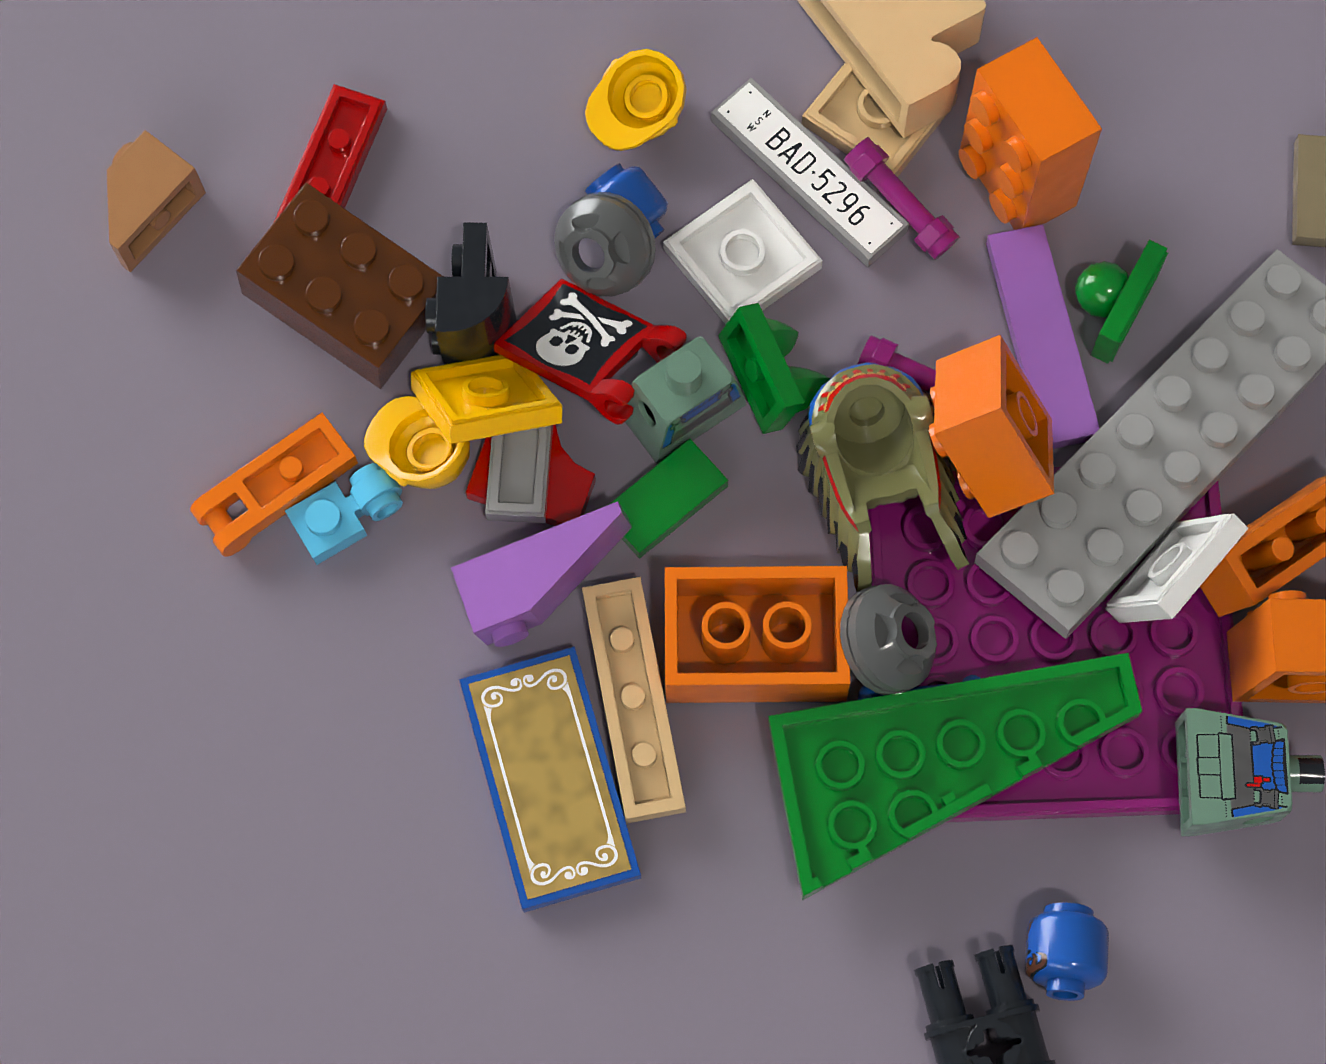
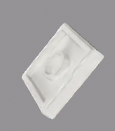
M753 179L663 241L664 251L725 324H727L740 306L759 303L763 311L822 269L823 260Z
M1234 513L1176 522L1109 600L1105 609L1119 623L1173 619L1249 528Z

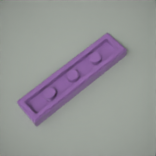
M1042 224L988 235L986 246L1017 362L1052 418L1053 449L1086 443L1100 428L1044 226Z

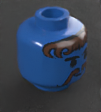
M1063 902L1045 906L1043 913L1033 917L1027 928L1026 974L1034 983L1046 987V995L1050 998L1064 1001L1083 999L1085 990L1101 985L1107 977L1108 928L1102 920L1094 917V911L1085 905Z

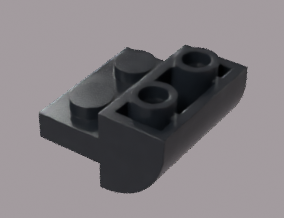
M463 222V244H453L452 277L437 276V298H427L426 330L427 333H432L433 355H442L444 365L499 355L494 352V343L517 322L509 277H496V265L487 223Z

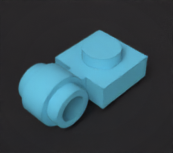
M376 463L360 468L350 477L349 482L352 488L348 497L345 498L335 481L285 510L316 565L368 536L358 518L370 515L373 521H380L397 512L403 505L400 498L402 494L400 485Z

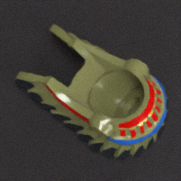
M862 363L844 368L835 373L828 382L820 387L808 406L809 413L805 416L798 430L800 440L796 447L797 452L801 455L798 471L802 475L809 477L808 492L812 493L819 500L821 515L827 521L828 534H833L836 537V551L841 555L843 566H847V571L853 573L856 592L871 587L872 582L869 533L872 528L867 509H874L879 505L902 503L911 498L915 499L918 495L921 498L926 515L931 518L956 568L959 570L968 565L969 561L962 546L967 537L962 523L963 518L956 505L960 498L954 488L955 478L950 467L951 460L948 456L942 458L937 453L929 433V425L934 423L935 411L931 395L923 391L911 376L894 367L882 366L876 363Z

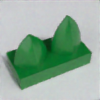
M759 303L740 306L718 337L762 433L767 434L783 430L796 413L808 408L820 387L831 378L807 368L788 366L784 357L795 346L799 332L780 321L765 318Z

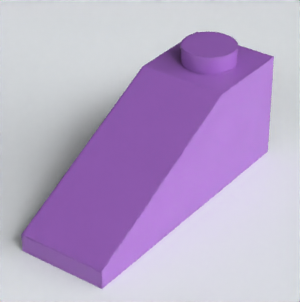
M617 501L451 567L473 633L486 645L494 643L497 647H503L525 639L529 635L528 629L541 625L632 528L629 518Z

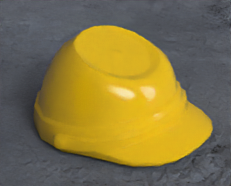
M650 49L631 51L619 59H614L604 73L602 80L588 98L585 116L590 131L605 146L619 151L636 148L649 140L664 135L670 128L676 126L684 108L687 92L684 75L674 61L663 53Z
M413 396L395 398L385 404L372 419L364 437V448L369 458L403 487L410 485L417 488L436 489L446 486L458 478L470 457V441L450 444L418 398Z

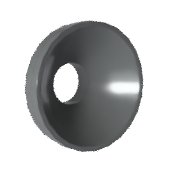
M595 192L581 197L566 209L555 229L554 245L560 267L577 287L588 293L612 297L628 292L642 283L653 266L656 247L650 223L636 205L620 195L610 192ZM582 239H592L601 246L604 252V264L601 268H591L582 261L579 254V243Z
M885 584L871 586L856 592L847 602L840 622V639L843 653L854 675L864 686L875 693L883 695L906 692L920 685L928 677L935 659L937 643L934 618L914 595L902 587ZM904 616L912 620L917 632L918 645L916 649L909 646L903 637L901 624Z

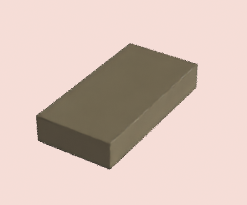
M1298 134L1294 142L1292 245L1326 248V136Z

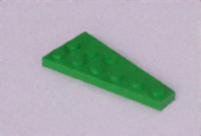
M1129 653L768 716V725L802 901L1139 717L1142 713V707Z

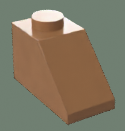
M146 130L134 142L124 144L117 151L112 164L106 170L109 243L121 265L130 273L206 193L196 169Z

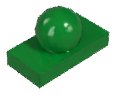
M1149 239L1130 276L1118 264L1103 261L1090 265L1078 277L1075 290L1080 307L1090 316L1102 319L1107 318L1098 334L1090 356L1107 364L1110 361L1113 362L1160 274L1168 255L1166 247Z

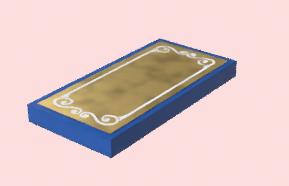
M575 646L459 679L523 912L525 913L641 879V873Z

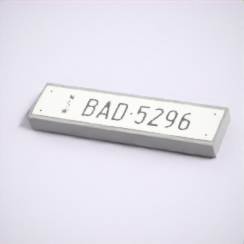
M752 78L746 81L711 112V122L867 268L908 232L909 223L864 181L860 182L849 170V167Z

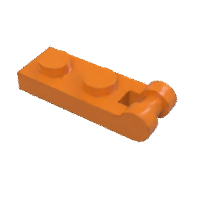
M322 412L201 495L191 505L190 512L200 525L209 526L215 534L213 543L224 557H228L241 551L251 541L252 537L286 514L285 510L320 491L357 465L358 461L354 453ZM241 500L247 511L233 520L227 510L229 506Z

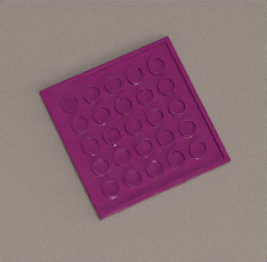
M1054 467V474H1055L1061 467ZM952 471L955 478L954 488L960 498L956 505L963 518L962 523L967 537L962 546L969 561L968 565L959 570L952 562L931 518L926 515L919 495L915 499L911 498L902 503L879 505L874 509H867L872 528L869 533L871 586L892 584L902 587L914 595L927 608L935 621L934 629L937 647L933 667L928 677L918 686L953 684L962 682L969 675L987 678L1129 653L1142 707V713L1139 717L947 822L1180 814L1175 722L1186 708H1198L1243 716L1242 702H1233L1227 631L1234 626L1233 613L1218 617L1199 587L1173 619L1119 623L1105 609L1107 607L1106 604L1148 556L1147 554L1065 639L974 563L977 552L1023 506L988 518L976 498L968 499L960 487L956 471ZM1218 481L1179 522L1222 515ZM904 616L901 624L903 637L909 646L916 649L918 645L917 632L912 620Z

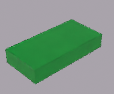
M690 438L610 503L619 502L632 526L622 540L639 559L642 558L728 487V479Z

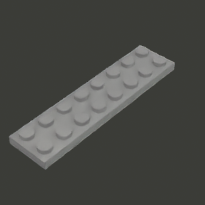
M1277 249L1054 474V494L1024 505L977 552L974 563L1062 637L1067 639L1160 542L1175 523L1183 518L1326 368V285Z

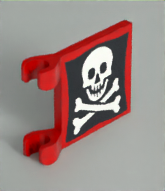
M561 278L494 343V352L588 400L607 420L619 425L626 422L634 412V408L627 404L634 397V389L632 385L623 380L611 378L641 347L658 363L680 349L686 343L687 335L685 331L676 326L653 325Z

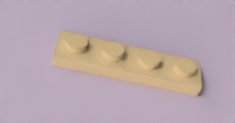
M641 577L583 587L582 592L626 824L685 813L686 806Z

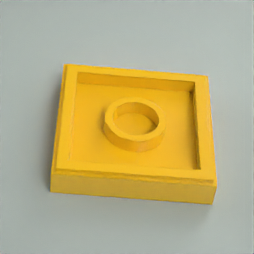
M501 355L417 369L411 372V390L450 444L562 423V404L538 374Z

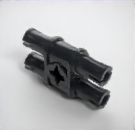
M1013 945L1000 946L999 950L995 952L992 948L974 955L976 962H978L991 1009L985 1011L986 1016L974 1018L973 1014L966 1013L954 971L955 965L953 960L938 962L939 965L935 967L932 963L914 970L919 980L931 1023L925 1027L926 1033H924L926 1041L931 1040L937 1064H992L989 1057L967 1056L984 1042V1035L986 1034L992 1044L1013 1045L996 1059V1064H1056L1055 1060L1049 1059L1036 1013L1040 1011L1039 1005L1035 1004L1034 999H1027L1013 953L1015 952Z

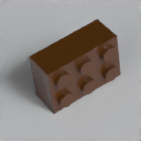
M308 183L303 185L236 270L241 292L244 296L379 389H382L426 331L427 298H437V276L444 277Z

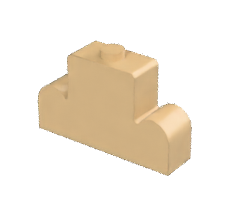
M797 0L844 62L849 63L854 75L867 88L869 94L903 138L941 119L952 110L956 100L961 72V60L958 53L977 44L980 40L986 9V2L984 0Z

